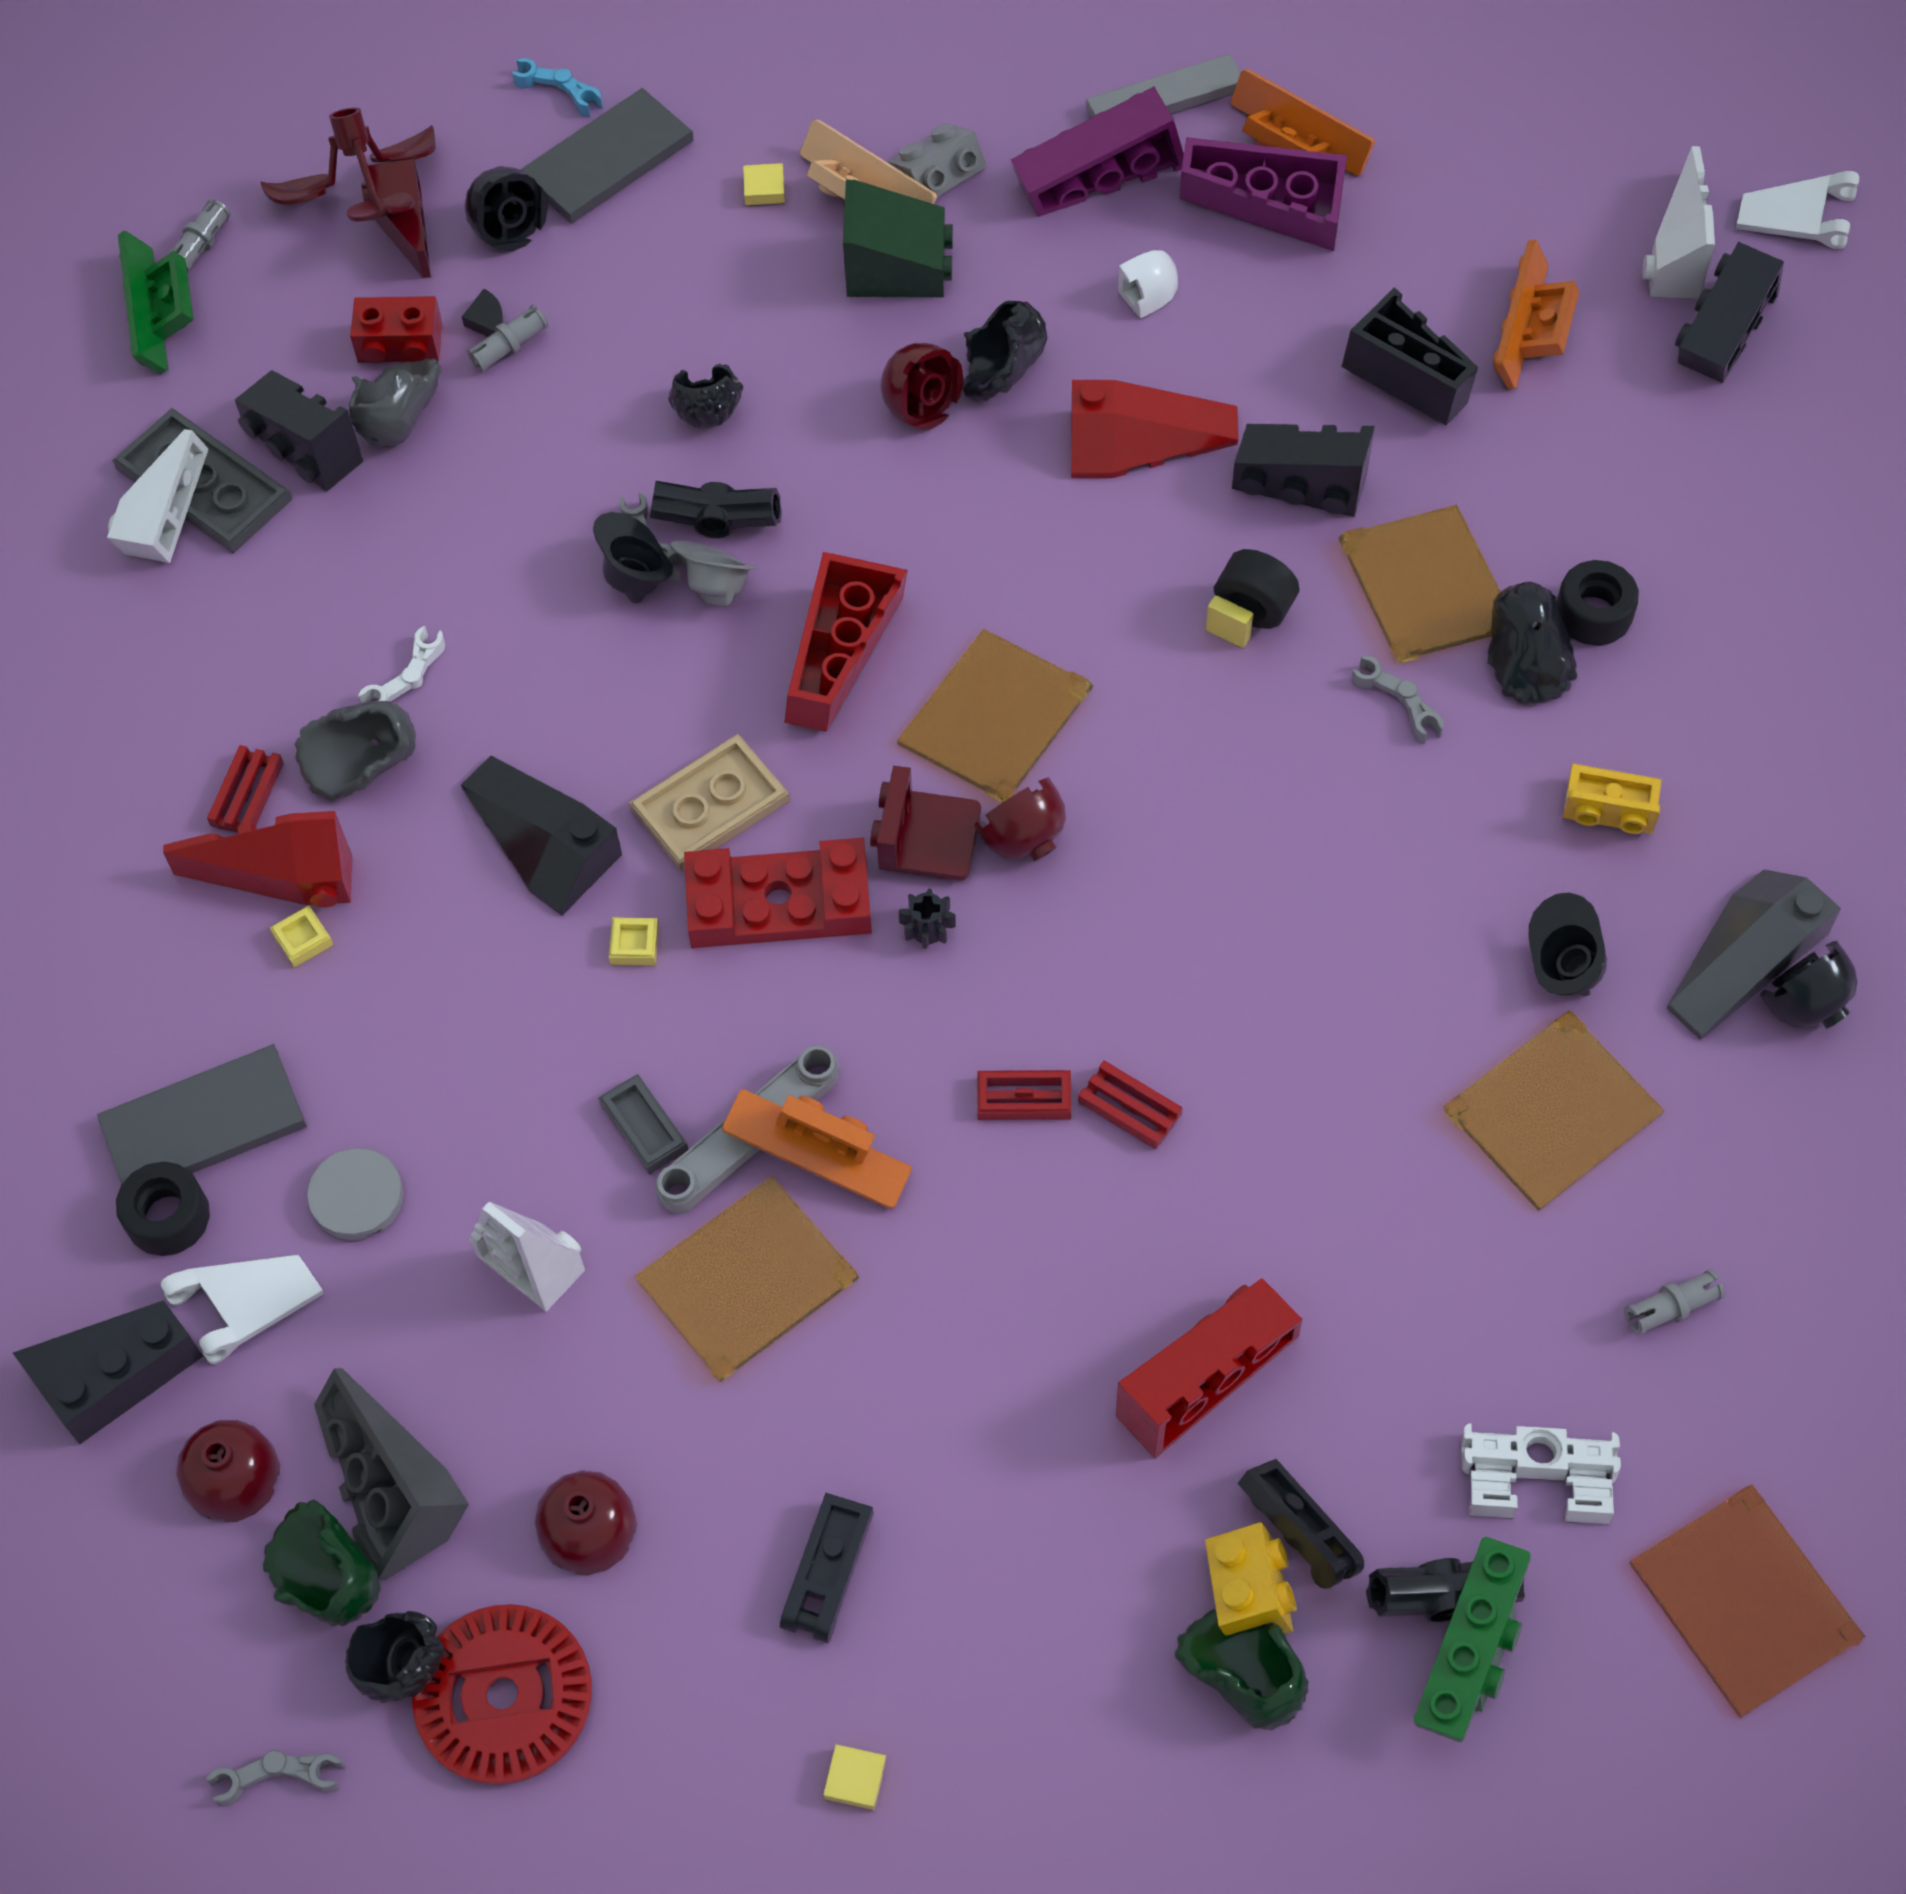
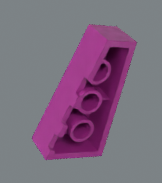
M1155 86L1106 111L1096 114L1093 118L1071 129L1062 131L1050 140L1025 150L1022 154L1010 160L1023 191L1036 215L1039 217L1085 202L1088 194L1095 191L1104 192L1107 195L1119 191L1121 183L1138 177L1143 183L1156 179L1157 171L1172 167L1175 172L1182 169L1184 152L1174 119Z
M1186 137L1179 199L1334 251L1347 155Z

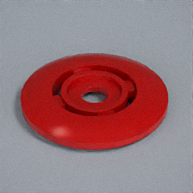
M512 1604L494 1605L462 1616L437 1636L444 1646V1655L442 1656L439 1670L429 1680L425 1689L420 1694L412 1697V1709L419 1736L428 1751L441 1765L466 1780L481 1784L502 1785L524 1781L537 1776L555 1765L568 1753L580 1736L590 1712L592 1679L583 1649L574 1635L562 1623L540 1610L527 1606ZM543 1663L550 1671L553 1691L550 1709L542 1710L545 1699L544 1684L537 1671ZM459 1676L465 1680L461 1690V1702L468 1718L465 1722L460 1723L456 1719L453 1706L454 1690ZM501 1679L514 1682L518 1688L516 1701L505 1709L494 1708L487 1700L490 1686Z

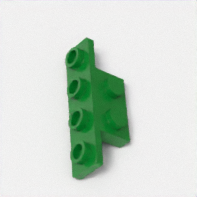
M124 230L118 234L131 353L138 363L162 374L168 370L164 340L194 320L186 258L173 251L154 264L152 248Z
M1489 1537L1481 1539L1415 1713L1414 1723L1417 1727L1451 1740L1462 1742L1465 1739L1475 1710L1482 1712L1487 1697L1496 1699L1505 1674V1669L1499 1667L1505 1650L1514 1651L1521 1633L1522 1623L1516 1621L1515 1601L1531 1561L1529 1551Z

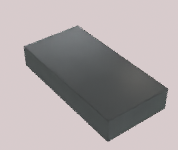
M638 1074L598 1097L601 1107L648 1174H651L689 1150L687 1142Z

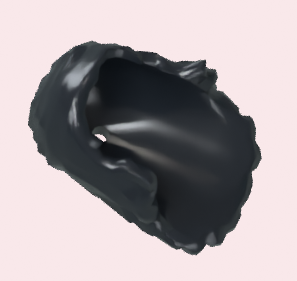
M1005 301L995 309L982 327L964 333L967 361L970 363L968 368L969 374L965 377L962 387L965 396L975 401H988L996 396L998 392L1007 393L1042 354L1047 341L1046 323L1040 312L1034 309L1027 301Z
M1531 581L1508 586L1503 589L1493 600L1492 640L1488 648L1487 661L1495 669V677L1503 687L1502 694L1505 697H1513L1520 704H1527L1528 702L1545 703L1550 699L1560 698L1564 692L1569 691L1571 687L1570 681L1577 678L1575 670L1577 664L1574 658V650L1570 643V636L1557 606L1556 596L1552 594L1551 590ZM1537 622V625L1532 627L1533 623Z

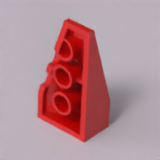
M1072 380L1071 478H1115L1127 475V469L1149 464L1150 468L1164 465V459L1182 454L1193 457L1238 445L1237 406L1118 380Z
M335 811L290 813L275 817V825L256 829V826L249 823L238 826V834L222 837L209 833L163 845V854L173 874L303 905L332 907L337 903L351 902L352 853Z

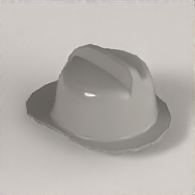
M673 541L670 543L672 550L686 558L689 588L698 592L701 599L710 604L722 607L729 606L733 596H738L743 591L749 570L757 569V566L745 564L734 556L708 545L689 541Z

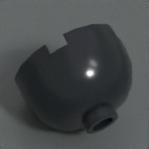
M498 166L484 171L473 180L467 190L465 199L467 222L481 240L497 250L513 251L525 247L532 241L527 237L532 235L536 228L541 230L546 221L548 204L545 191L537 184L534 178L517 168Z
M1837 940L1825 945L1830 951L1829 954L1819 958L1814 951L1771 983L1774 987L1779 988L1774 993L1765 989L1760 993L1761 998L1781 1021L1800 1028H1809L1822 1022L1825 1028L1828 1029L1843 1020L1850 1013L1845 1006L1856 993L1858 984L1856 970L1848 954Z

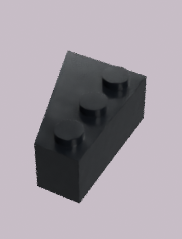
M1739 241L1731 255L1724 253L1714 273V276L1718 277L1713 288H1705L1696 303L1695 311L1698 314L1692 325L1685 323L1678 334L1675 346L1679 347L1678 363L1723 383L1746 347L1745 342L1753 329L1757 330L1761 324L1763 317L1760 315L1768 302L1773 304L1777 299L1784 261Z
M1394 287L1350 330L1341 367L1446 426L1467 405L1478 366L1445 335L1438 337L1426 325L1427 318L1420 311L1413 313L1401 301L1403 295Z
M271 370L235 399L240 414L238 423L248 436L253 439L259 437L264 441L270 452L278 460L283 461L286 459L294 465L295 470L307 483L314 481L327 492L364 462L349 412L341 406L335 411L325 407L324 405L327 403L325 398L318 394L311 399L302 395L301 393L304 389L301 385Z
M1247 424L1234 462L1232 489L1243 491L1249 495H1262L1283 500L1292 505L1301 504L1322 509L1331 514H1344L1355 517L1367 477L1375 426H1362L1360 432H1337L1336 425H1323L1321 432L1299 431L1298 425Z

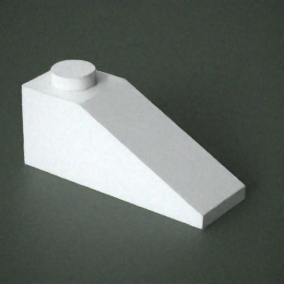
M184 429L121 497L116 512L109 520L107 538L124 555L167 563L171 562L209 450L192 430Z

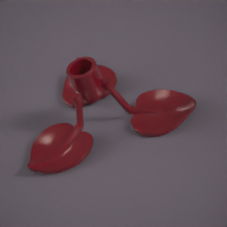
M357 107L341 109L329 115L334 136L328 137L330 143L328 174H317L282 183L261 181L262 190L265 195L273 202L279 204H297L322 196L327 192V187L335 184L338 149L343 151L344 156L357 155L372 199L351 206L347 210L348 218L351 221L362 222L380 219L389 213H402L414 207L413 197L404 192H396L383 197L378 196L364 152L367 151L366 144L372 151L369 155L372 162L416 160L426 157L435 151L434 128L430 125V127L411 138L379 150L371 137L369 127L364 124L361 109Z

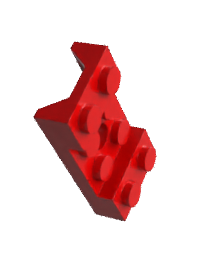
M864 837L819 841L820 850L738 857H731L729 848L684 852L687 924L691 948L872 934ZM774 890H785L791 895L787 902L779 905L772 904L766 899L769 893Z

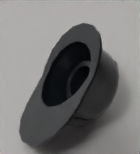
M609 512L601 514L594 521L593 533L604 554V578L611 587L625 593L632 603H640L645 595L656 588L659 582L666 581L672 576V563L665 555L654 534L638 519L624 513Z
M1570 892L1555 894L1544 900L1533 912L1529 923V943L1538 982L1549 993L1563 996L1578 993L1583 997L1589 996L1591 993L1590 989L1594 988L1602 980L1607 969L1605 945L1599 917L1595 908L1583 896Z

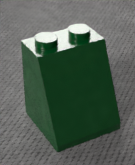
M846 180L843 253L847 297H944V281H952V256H945V249H953V224H945V207L857 180Z

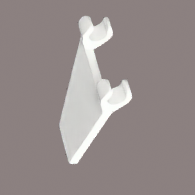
M1843 171L1832 175L1744 193L1736 229L1818 240L1832 249L1841 250L1847 244L1850 223L1844 219H1834L1821 223L1826 196L1828 192L1842 201L1854 200L1860 178L1859 174L1854 171Z
M299 1255L191 1268L173 1273L161 1282L164 1295L172 1306L183 1304L202 1288L227 1325L225 1328L209 1332L199 1341L203 1355L210 1364H217L223 1361L240 1344L324 1295L322 1288Z

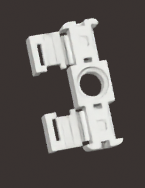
M1471 1423L1467 1424L1464 1427L1461 1439V1460L1463 1472L1468 1475L1470 1474L1471 1503L1469 1506V1516L1514 1518L1518 1508L1517 1495H1511L1510 1482H1516L1517 1478L1565 1481L1566 1478V1485L1572 1486L1573 1498L1567 1499L1564 1521L1610 1524L1614 1515L1612 1483L1616 1481L1621 1468L1620 1457H1617L1620 1448L1619 1436L1615 1432H1611L1609 1440L1567 1438L1566 1429L1516 1426L1514 1435L1472 1432ZM1535 1443L1545 1444L1552 1450L1554 1459L1548 1463L1535 1462L1529 1457L1527 1448ZM1472 1465H1475V1471L1471 1470ZM1606 1473H1609V1479L1606 1478Z

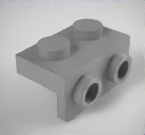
M951 123L935 127L931 131V136L921 142L905 145L899 150V155L887 161L890 165L935 192L937 197L986 167L975 132Z

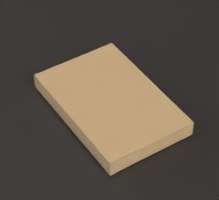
M736 734L629 802L632 813L678 869L683 871L685 869L684 852L717 849L790 802V796L788 791L743 738Z

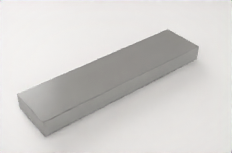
M1227 54L1087 98L1086 109L1091 118H1093L1096 114L1106 111L1128 100L1133 95L1142 93L1155 86L1168 111L1172 114L1232 95L1241 71L1231 54Z

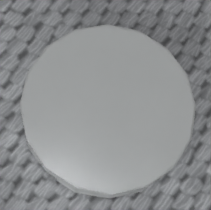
M351 1148L333 1154L319 1165L310 1178L307 1198L310 1212L324 1232L338 1239L359 1241L369 1238V1234H373L378 1230L382 1232L393 1223L402 1208L404 1189L400 1174L388 1157L372 1149Z

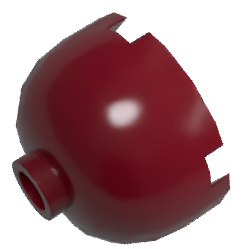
M930 343L906 345L893 354L883 370L880 385L882 398L890 412L899 420L920 430L932 429L948 418L949 415L943 412L949 408L951 401L957 404L961 397L964 382L962 365L958 359L952 357L951 352Z
M1049 777L1038 781L1043 788L1042 790L1038 791L1036 789L1031 792L1029 787L988 812L985 815L990 822L988 825L981 821H977L974 824L983 841L994 853L1004 859L1018 860L1030 855L1033 861L1036 862L1057 848L1053 840L1063 830L1066 819L1065 805Z
M217 1420L199 1428L186 1440L178 1456L176 1475L183 1497L200 1516L210 1519L209 1517L224 1519L225 1522H238L255 1515L271 1500L275 1492L273 1487L277 1481V1473L280 1475V1462L271 1442L256 1427L239 1420Z
M585 1470L563 1475L548 1486L538 1502L535 1518L539 1544L552 1564L559 1568L563 1567L566 1570L576 1571L580 1575H592L606 1571L622 1560L629 1550L628 1545L633 1539L637 1526L631 1499L620 1484L601 1472Z

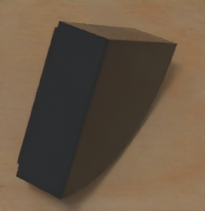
M483 289L463 314L464 326L488 337L496 332L494 328L501 322L503 323V312L498 299L491 292Z

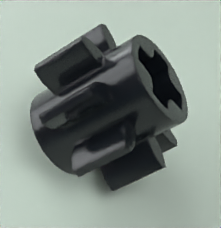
M928 889L926 893H921L917 896L909 894L908 905L910 909L899 910V923L906 925L904 928L906 941L914 938L922 943L924 949H927L929 944L938 941L945 944L947 942L945 928L956 927V914L949 912L950 898L947 896L940 899V897L933 894L932 889Z

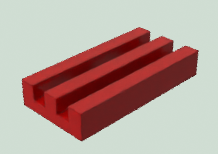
M239 745L207 816L210 826L238 833V826L252 823L254 826L257 825L284 763L280 754L272 753L271 756H267L264 750L255 749V752H250L247 746ZM260 767H266L242 822H238V817L252 792V786Z
M1105 1060L1100 1064L1097 1074H1093L1089 1079L1086 1089L1083 1088L1078 1094L1079 1103L1154 1149L1159 1147L1182 1115L1181 1106ZM1105 1080H1108L1109 1082L1113 1083L1117 1087L1121 1088L1122 1090L1126 1091L1127 1093L1131 1094L1132 1096L1136 1097L1137 1099L1141 1100L1142 1102L1146 1103L1147 1105L1151 1106L1152 1108H1154L1155 1110L1159 1111L1167 1117L1162 1116L1161 1114L1157 1113L1153 1109L1149 1108L1148 1106L1144 1105L1143 1103L1139 1102L1138 1100L1119 1090L1118 1088L1106 1082ZM1097 1091L1103 1093L1121 1104L1126 1110L1139 1115L1159 1127L1156 1132L1095 1094Z
M1071 1070L977 1071L978 1120L1071 1119ZM987 1086H1062V1090H1033L1032 1088L987 1090Z

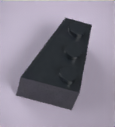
M164 1300L13 1352L18 1362L63 1425L79 1444H82L203 1357L188 1332Z

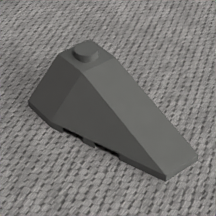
M1762 870L1731 896L1669 1002L1667 1009L1701 1040L1828 936L1841 908L1807 877Z
M334 1368L314 1406L329 1456L339 1458L345 1479V1482L339 1486L343 1502L352 1501L358 1524L352 1528L355 1542L367 1559L373 1562L374 1567L377 1569L379 1580H386L447 1542L469 1503L448 1470L343 1368Z

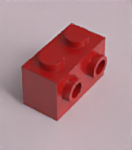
M436 296L354 298L350 338L357 362H415L428 358L439 361L442 319Z

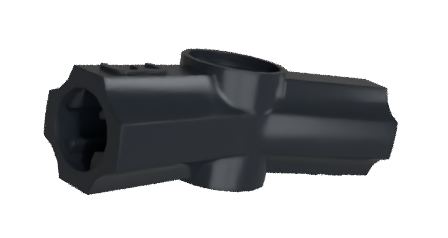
M657 480L655 481L650 518L692 525L699 534L715 539L725 538L730 535L732 528L776 526L777 523L781 522L782 515L780 494L777 488L734 490L733 487L721 482H709L702 485L701 488Z
M1444 1558L1424 1563L1418 1567L1376 1569L1369 1574V1585L1366 1590L1369 1608L1374 1609L1379 1617L1427 1615L1428 1621L1431 1622L1450 1621L1473 1562L1461 1563L1457 1558ZM1524 1580L1515 1603L1522 1602L1525 1597Z

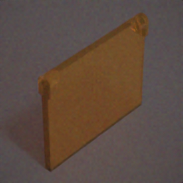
M1753 1484L1742 1488L1741 1491L1731 1496L1725 1502L1629 1562L1739 1718L1753 1711L1833 1658L1841 1655L1853 1646L1859 1645L1866 1637Z

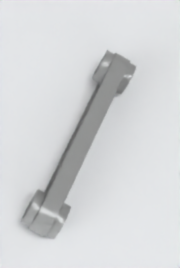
M810 1046L755 1094L782 1107L788 1095L797 1099L799 1096H807L818 1101L822 1096L831 1091L838 1081L839 1067L837 1058L825 1046ZM814 1066L828 1068L822 1074L815 1075L808 1072ZM725 1118L675 1162L661 1171L656 1182L659 1202L662 1207L671 1213L684 1214L689 1212L698 1202L760 1149L723 1133L722 1127L726 1120ZM677 1184L688 1186V1189L681 1194L673 1195L667 1192L670 1187Z

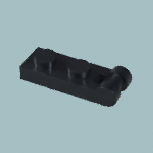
M1277 1459L1246 1471L1237 1484L1250 1497L1253 1505L1263 1512L1283 1534L1286 1542L1296 1549L1311 1566V1576L1315 1584L1324 1589L1331 1588L1342 1582L1343 1579H1350L1362 1572L1364 1559L1361 1552Z
M825 1492L781 1616V1629L795 1633L798 1628L813 1633V1639L825 1643L830 1642L841 1605L874 1514L873 1507ZM808 1596L824 1601L820 1614L804 1609Z

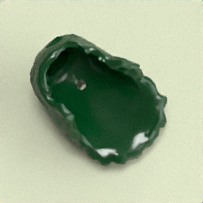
M313 1499L308 1503L299 1502L295 1508L286 1513L284 1521L276 1528L272 1541L264 1549L263 1570L269 1573V1578L274 1588L277 1589L274 1593L275 1601L294 1605L300 1611L309 1613L319 1621L329 1623L333 1627L336 1625L345 1626L361 1619L362 1614L368 1613L372 1609L381 1591L378 1572L373 1562L367 1559L358 1544L350 1538L338 1520L318 1501Z
M1212 1609L1201 1619L1193 1622L1186 1629L1185 1633L1177 1637L1178 1648L1175 1651V1658L1191 1675L1216 1689L1224 1700L1253 1728L1274 1730L1279 1726L1288 1724L1295 1718L1298 1711L1303 1710L1309 1682L1305 1676L1306 1672L1303 1664L1291 1648L1279 1625L1268 1623L1225 1636L1219 1628L1216 1609Z

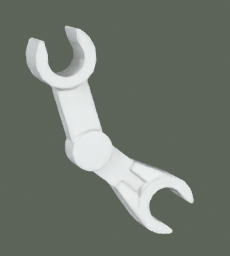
M422 626L415 633L413 657L409 666L403 670L401 675L383 686L368 685L364 687L358 695L360 703H367L372 699L392 701L410 689L421 687L423 675L427 667L445 650L446 645L442 631L439 630L437 639L433 643L425 644L428 638L426 627Z

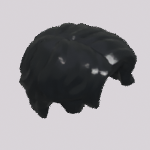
M720 363L713 366L712 378L710 380L704 379L696 382H691L688 379V372L681 370L674 376L668 399L671 407L677 412L680 419L693 427L711 428L723 424L733 414L741 399L743 385L726 364L721 365Z
M407 1611L406 1613H390L375 1623L357 1626L346 1650L345 1668L349 1680L362 1695H366L372 1700H379L382 1704L420 1694L427 1686L429 1680L438 1672L442 1656L444 1655V1646L435 1636L437 1631L435 1622L420 1612Z

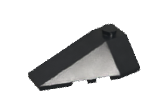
M490 756L461 784L462 790L501 845L502 851L520 874L529 892L562 916L622 856L616 827L583 803L493 756Z

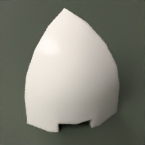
M1152 250L1119 265L1118 293L1140 319L1159 310L1173 299L1178 289V272L1173 259L1166 252Z

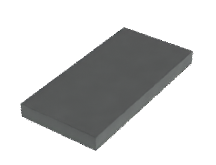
M641 88L523 167L521 171L534 178L537 184L545 191L547 202L569 222L573 223L694 141L693 132L645 89Z
M171 408L112 460L115 468L130 480L136 482L184 429L192 430L209 450L185 519L231 553H235L292 501L290 491Z
M274 1044L97 1114L121 1185L132 1172L146 1164L162 1161L175 1163L194 1173L307 1127Z

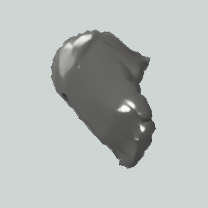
M428 358L409 364L401 362L384 369L383 373L373 382L366 379L361 380L358 376L352 377L355 383V390L349 402V412L355 432L373 445L395 447L403 443L412 432L421 411L427 406L435 393L438 377L442 372L438 361Z
M371 701L330 711L327 716H322L318 720L310 721L307 726L300 729L299 734L301 737L297 738L295 742L297 749L295 758L300 766L301 775L310 785V790L315 794L324 795L329 801H333L335 798L347 797L355 791L365 789L378 775L412 756L415 749L416 732L408 712L391 701ZM372 740H377L379 745H374Z

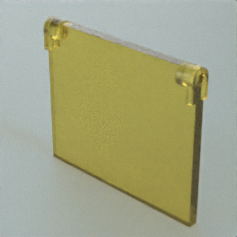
M1457 505L1366 529L1360 527L1346 531L1339 536L1340 544L1398 663L1418 659L1420 655L1492 636L1493 600L1501 591Z
M983 629L897 739V744L986 791L987 795L1004 802L1012 797L1019 785L1093 689V685L1086 678L1072 671L1068 672Z
M1570 1010L1443 1106L1448 1117L1460 1130L1463 1129L1538 1211L1664 1112V1109L1604 1048L1587 1030L1588 1027Z
M771 1176L638 1273L635 1279L702 1359L713 1377L722 1382L857 1281L859 1276L843 1255L839 1254L781 1185Z

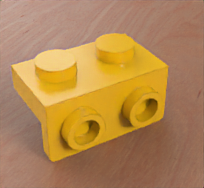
M1572 763L1563 818L1575 820L1577 823L1585 826L1599 824L1620 828L1622 831L1630 834H1652L1660 814V805L1658 803L1662 779Z
M1262 1522L1205 1539L1218 1625L1225 1636L1271 1622L1279 1625L1284 1634L1293 1632L1290 1613L1295 1612L1297 1607L1292 1588L1287 1581H1284L1282 1569L1288 1568L1289 1562L1281 1539H1273Z

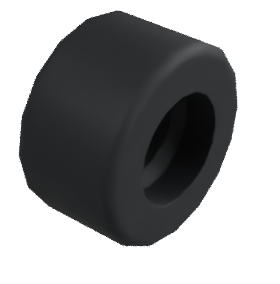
M1242 549L1234 552L1213 587L1216 596L1253 613L1252 626L1264 629L1278 627L1282 623L1300 591L1298 579L1283 562L1267 553L1252 549Z
M1591 560L1579 563L1570 569L1561 583L1556 601L1569 636L1581 643L1591 645L1613 643L1624 636L1632 624L1637 609L1639 589L1634 578L1623 567L1610 561ZM1597 597L1607 601L1612 607L1595 608L1588 605L1583 598Z
M162 1161L146 1164L132 1172L121 1185L116 1198V1214L121 1225L133 1244L149 1254L166 1256L180 1253L191 1247L205 1232L210 1218L209 1201L193 1173L175 1163ZM170 1196L180 1199L178 1209L168 1218L160 1221H149L146 1219L148 1209L159 1199Z

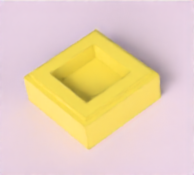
M783 163L743 165L745 205L785 203Z
M1215 595L1207 608L1205 631L1244 649L1251 638L1253 613Z
M309 905L270 927L273 937L294 968L334 945L331 937Z
M612 917L609 949L610 965L656 966L659 935L658 918Z
M836 1744L824 1789V1799L875 1811L887 1761L886 1755Z

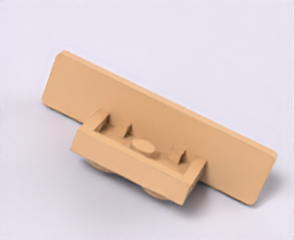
M813 120L800 150V155L811 162L807 176L818 182L819 189L824 193L834 197H841L845 200L846 180H857L935 204L937 194L821 120Z

